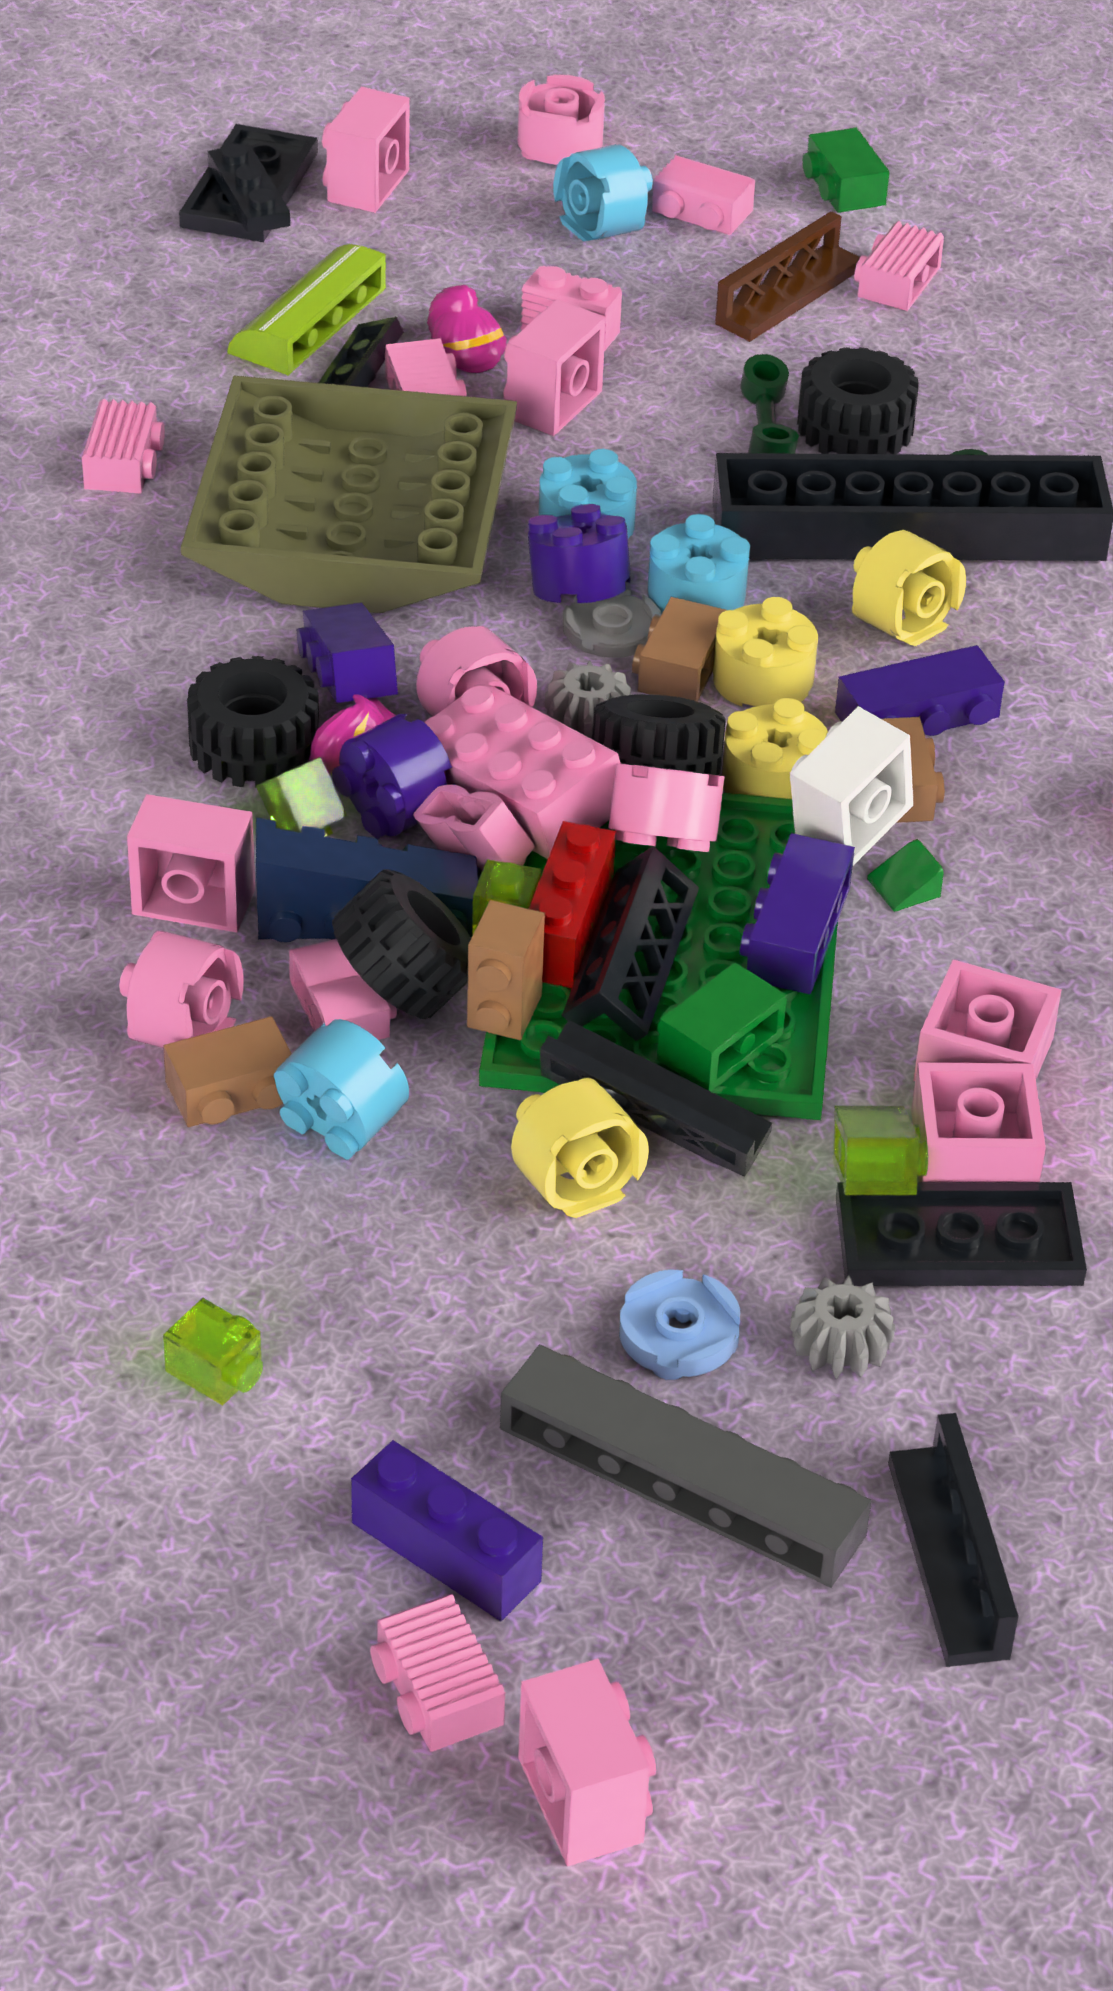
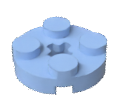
M669 1269L654 1272L636 1281L626 1293L625 1304L620 1310L619 1338L623 1348L634 1361L644 1368L652 1370L660 1378L675 1380L682 1376L702 1375L719 1368L737 1350L740 1307L733 1293L715 1278L703 1274L702 1282L695 1279L683 1278V1270ZM675 1317L681 1323L692 1321L693 1323L687 1328H675L669 1325V1319Z

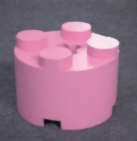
M571 75L547 76V83L535 86V80L526 83L519 92L518 145L522 150L521 154L523 157L529 160L558 165L563 158L569 157L575 152L602 147L605 104L603 92L596 93L594 91V83Z
M471 626L454 630L440 640L436 639L428 642L420 652L421 665L416 681L417 695L421 705L431 716L438 714L461 697L466 690L476 686L481 681L531 707L534 706L537 695V680L534 670L517 652L487 627Z
M616 763L609 828L615 829L616 840H622L627 843L656 846L658 835L668 837L667 846L709 852L710 841H717L725 776Z
M164 931L155 932L150 942L142 951L137 963H129L124 968L120 978V993L122 996L127 997L128 1037L134 1041L163 1048L165 1044L233 1027L236 1019L227 1017L231 1000L241 1001L244 984L243 968L238 954L232 950L225 949L221 945Z

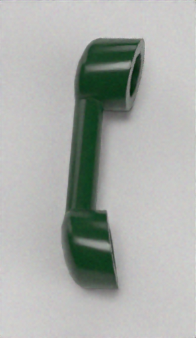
M768 354L754 355L744 364L740 388L744 397L756 405L758 425L753 427L748 453L795 454L799 435L790 427L776 424L774 404L779 403L784 398L789 371L782 360Z

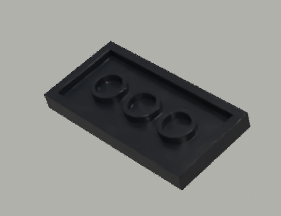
M235 124L221 146L223 148L228 144H250L287 205L318 153V138ZM209 167L179 212L180 228L264 242L271 231L267 230L250 234L246 232Z
M837 1182L836 1207L844 1278L846 1279L849 1275L854 1286H864L869 1283H873V1286H1084L1087 1268L1072 1182Z

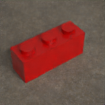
M563 821L529 906L531 910L545 913L543 983L572 988L614 878L616 831Z

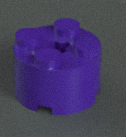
M581 504L572 507L571 514L557 517L539 515L528 520L532 587L534 595L549 602L561 603V594H576L577 603H591L618 596L626 590V582L631 583L628 533L624 517L601 514V508L596 504Z
M398 714L347 740L340 750V766L332 771V778L337 790L343 796L350 798L358 813L361 814L364 829L377 839L384 836H397L418 825L419 823L413 816L414 812L437 787L447 785L444 771L452 768L449 757L435 733L426 723L419 719L412 722L405 720L407 714Z

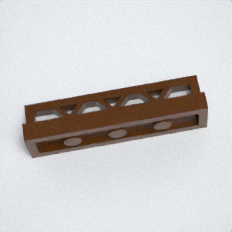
M830 211L720 280L717 290L715 324L751 342L853 276L860 257L839 247L842 216ZM824 235L823 245L816 249L821 238ZM798 251V253L796 254V256H795L793 262H792L791 265L788 267V265H789V263L791 262V260H792L794 254ZM770 269L763 283L760 284L767 270ZM742 286L737 297L733 301L734 291Z

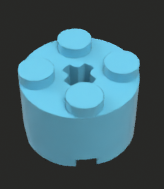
M620 144L575 152L558 163L554 174L555 202L562 201L566 214L559 216L561 222L582 241L598 240L641 230L645 225L648 201L647 192L651 190L653 181L650 170L646 166H640L632 152Z
M597 449L590 454L573 455L564 458H549L544 462L543 472L540 476L538 516L552 515L557 517L571 514V508L576 505L596 504L600 506L601 514L625 518L629 538L635 530L636 478L628 467L618 462V455L608 449Z
M703 514L691 515L686 519L685 523L664 529L659 534L653 536L650 541L647 588L649 598L661 610V614L671 597L726 610L742 607L745 602L747 589L749 542L730 529L716 525L713 518Z
M334 1019L328 1026H325V1023L322 1024L274 1073L276 1088L284 1103V1106L279 1111L284 1123L301 1134H305L310 1128L324 1136L328 1148L346 1160H349L357 1151H360L408 1101L409 1085L407 1078L398 1063L390 1069L379 1056L385 1047L377 1038L360 1026L343 1019Z

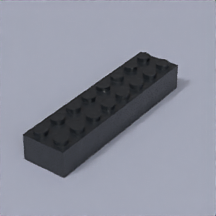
M716 453L712 499L715 524L730 529L749 542V559L855 560L857 554L864 547H873L886 535L906 530L948 551L957 560L1107 561L1113 525V506L1101 456Z

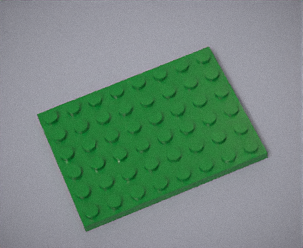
M723 793L717 841H710L709 852L667 846L668 837L657 835L656 846L654 847L699 887L648 1035L635 1041L605 1014L583 1026L584 1028L681 1076L657 1060L658 1022L667 1008L681 1003L697 991L707 978L717 976L734 962L747 969L748 957L740 955L743 931L747 923L756 924L757 920L754 919L756 899L761 887L770 888L767 881L774 853L783 854L790 834H795L792 799ZM609 821L599 827L615 831V829L609 828ZM616 840L614 875L617 869L652 846ZM534 851L530 852L526 857L525 864L514 873L509 905L529 909L548 859ZM661 880L668 903H675L678 894ZM648 916L655 939H662L663 936L656 916ZM838 922L811 995L775 987L787 995L783 1036L711 1092L754 1114L821 1121ZM635 952L634 955L641 975L649 976L650 972L643 953ZM542 982V996L521 1040L486 1032L479 1068V1086L541 1093L559 1086V1084L541 1075L540 1048L548 1035L558 1039L568 1022L561 1015L572 988ZM622 989L618 999L636 1014V1008L629 989Z

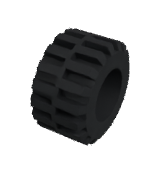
M839 348V351H827L822 353L821 357H814L802 371L797 418L800 436H805V443L810 447L819 444L818 452L822 454H829L831 451L837 454H886V451L891 454H897L901 452V446L907 447L911 442V436H913L919 387L918 378L914 376V370L910 366L904 365V361L898 357H891L886 352L880 350L873 351L869 350V348Z
M252 656L251 659L237 657L230 659L228 663H216L210 666V672H201L196 677V683L191 684L189 687L187 698L189 747L192 760H198V768L204 774L212 770L213 779L221 783L227 777L232 778V786L244 788L245 781H255V788L267 787L266 780L274 779L277 785L288 782L289 772L298 777L305 772V763L311 765L309 759L311 756V743L316 731L319 729L318 689L314 688V681L309 675H303L301 668L296 665L287 666L284 660L276 658L267 660L264 659V656Z
M651 694L625 695L600 702L594 708L592 740L617 752L621 764L721 776L726 718L721 712L712 707L690 699Z
M383 869L332 920L335 937L354 970L383 999L412 1016L420 1019L431 1018L468 983V944L471 940L469 934L456 916L439 898L422 884L400 872Z

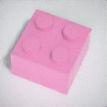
M360 87L350 101L344 103L335 119L327 123L322 136V146L327 149V164L323 172V185L327 187L328 202L376 213L409 171V97Z
M557 299L546 310L537 314L533 321L518 335H514L509 340L504 354L505 361L507 362V383L504 388L503 397L504 400L517 401L515 422L555 436L602 392L605 316Z
M146 794L127 835L132 914L237 933L255 891L253 812Z
M952 960L920 1031L913 1081L916 1079L918 1062L1033 1064L1035 1079H1037L1054 1038L1062 989Z
M918 1062L911 1115L919 1182H1040L1046 1145L1033 1064Z
M599 1659L521 1681L518 1758L567 1866L643 1843L646 1817L652 1815L653 1812L651 1796L648 1790L649 1777L656 1774V1764L652 1749L644 1735L635 1736L628 1722L630 1720V1710L625 1692L619 1682H609Z

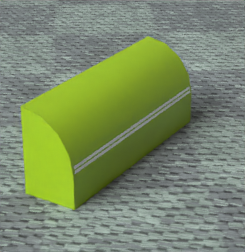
M346 244L335 248L241 329L229 342L227 353L282 374L290 375L386 289V254L353 244Z

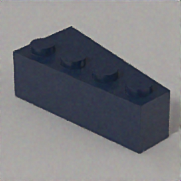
M256 817L258 940L274 939L286 943L296 939H336L332 926L334 916L383 869L400 872L426 887L448 907L463 925L469 936L472 937L478 926L477 859L472 855L407 844L403 850L386 848L378 843L377 838L357 835L355 842L325 837L324 829L303 825L301 832L276 828V821Z

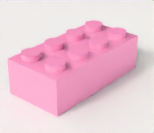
M481 681L476 686L466 690L461 697L424 722L438 737L449 757L452 768L444 771L447 785L455 783V785L465 788L469 794L491 792L498 795L534 843L535 848L532 851L546 859L549 858L563 821L599 828L610 820L616 763H620L618 753L490 684Z

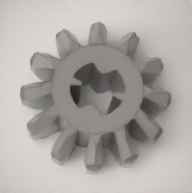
M590 660L584 666L569 662L566 671H554L553 678L550 684H548V692H545V709H547L549 717L592 738L594 708L596 705L615 697L632 695L630 694L631 687L626 683L625 673L612 672L610 664L598 667L593 666Z
M848 1275L842 1284H835L824 1277L818 1289L805 1287L802 1296L799 1298V1304H796L795 1311L792 1312L790 1329L793 1331L792 1337H794L796 1356H809L812 1372L823 1367L826 1363L831 1364V1369L837 1379L843 1372L844 1366H850L851 1370L859 1377H862L868 1364L881 1367L890 1343H893L895 1324H893V1317L891 1316L889 1298L876 1296L873 1283L861 1287L854 1286Z

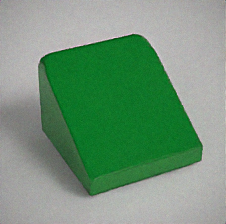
M916 839L906 844L869 873L867 880L890 908L896 912L941 897L944 871L922 842Z

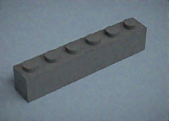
M539 1344L501 1392V1430L832 1588L867 1535L871 1499L857 1493L853 1488L845 1484L835 1483L809 1471L792 1459L777 1456L746 1441L734 1432L724 1431L698 1419L681 1407L666 1404L635 1389L625 1381L615 1380L587 1367L572 1356L562 1355Z

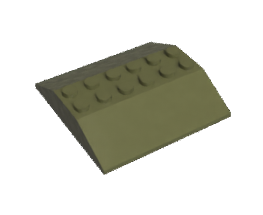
M233 375L181 544V555L280 604L326 608L363 603L369 612L383 613L478 584L482 578L517 410V401Z

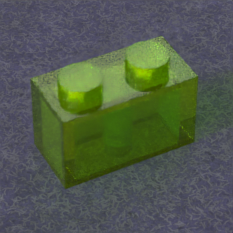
M834 1106L833 1161L845 1195H917V1176L927 1175L928 1146L926 1140H920L919 1125L912 1124L905 1107Z

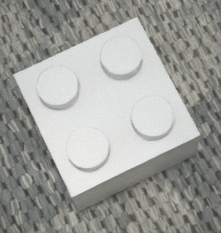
M859 706L843 722L835 723L828 731L826 738L809 755L800 757L790 772L795 834L855 847L854 865L913 806L910 735Z

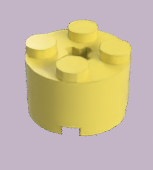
M906 530L886 535L873 547H864L854 560L853 567L857 574L853 586L852 613L866 623L910 645L917 646L944 631L949 624L943 622L950 608L952 607L958 611L963 600L966 587V573L961 561L955 559L948 551ZM902 610H904V612H905V618H904L903 620H902Z
M770 597L764 600L762 604L742 606L734 610L724 611L719 615L715 640L713 682L717 691L731 703L742 706V703L760 706L774 704L781 698H793L802 702L808 696L814 683L818 633L813 623L806 616L792 609L793 606L789 600L782 597Z
M781 698L774 704L755 706L730 714L725 730L722 776H725L724 792L792 799L790 772L800 757L809 755L826 738L827 728L818 718L805 711L803 703L793 698Z
M582 1078L578 1081L561 1084L545 1092L543 1095H531L517 1109L516 1118L518 1123L514 1130L511 1144L513 1160L542 1197L554 1209L563 1210L567 1216L578 1218L621 1201L626 1196L621 1191L632 1175L638 1181L645 1170L649 1153L645 1134L611 1095L592 1078ZM569 1172L574 1180L567 1179L561 1176V1174Z

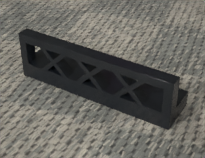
M654 846L616 870L561 1015L567 1021L570 1020L583 1027L600 1015L605 1014L635 1041L648 1035L699 887ZM661 880L678 894L675 903H668ZM648 916H656L663 936L662 939H655ZM635 952L643 953L650 972L649 976L641 975L634 955ZM622 989H629L636 1008V1014L618 999Z
M570 1020L566 1023L558 1039L548 1035L540 1048L542 1076L559 1085L578 1081L582 1078H592L611 1095L636 1124L744 1177L752 1167L772 1131V1122Z
M956 1413L937 1415L933 1446L891 1451L889 1453L888 1466L946 1667L1010 1660L1018 1622V1612Z

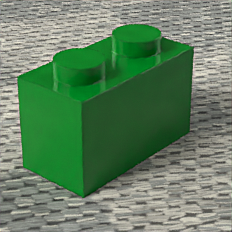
M857 127L809 134L808 150L803 154L802 158L803 171L808 179L813 178L817 183L823 201H830L838 213L886 205L890 171Z
M734 962L717 976L707 978L697 991L681 1003L671 1005L662 1014L657 1026L659 1033L657 1060L687 1080L712 1091L783 1036L787 995Z

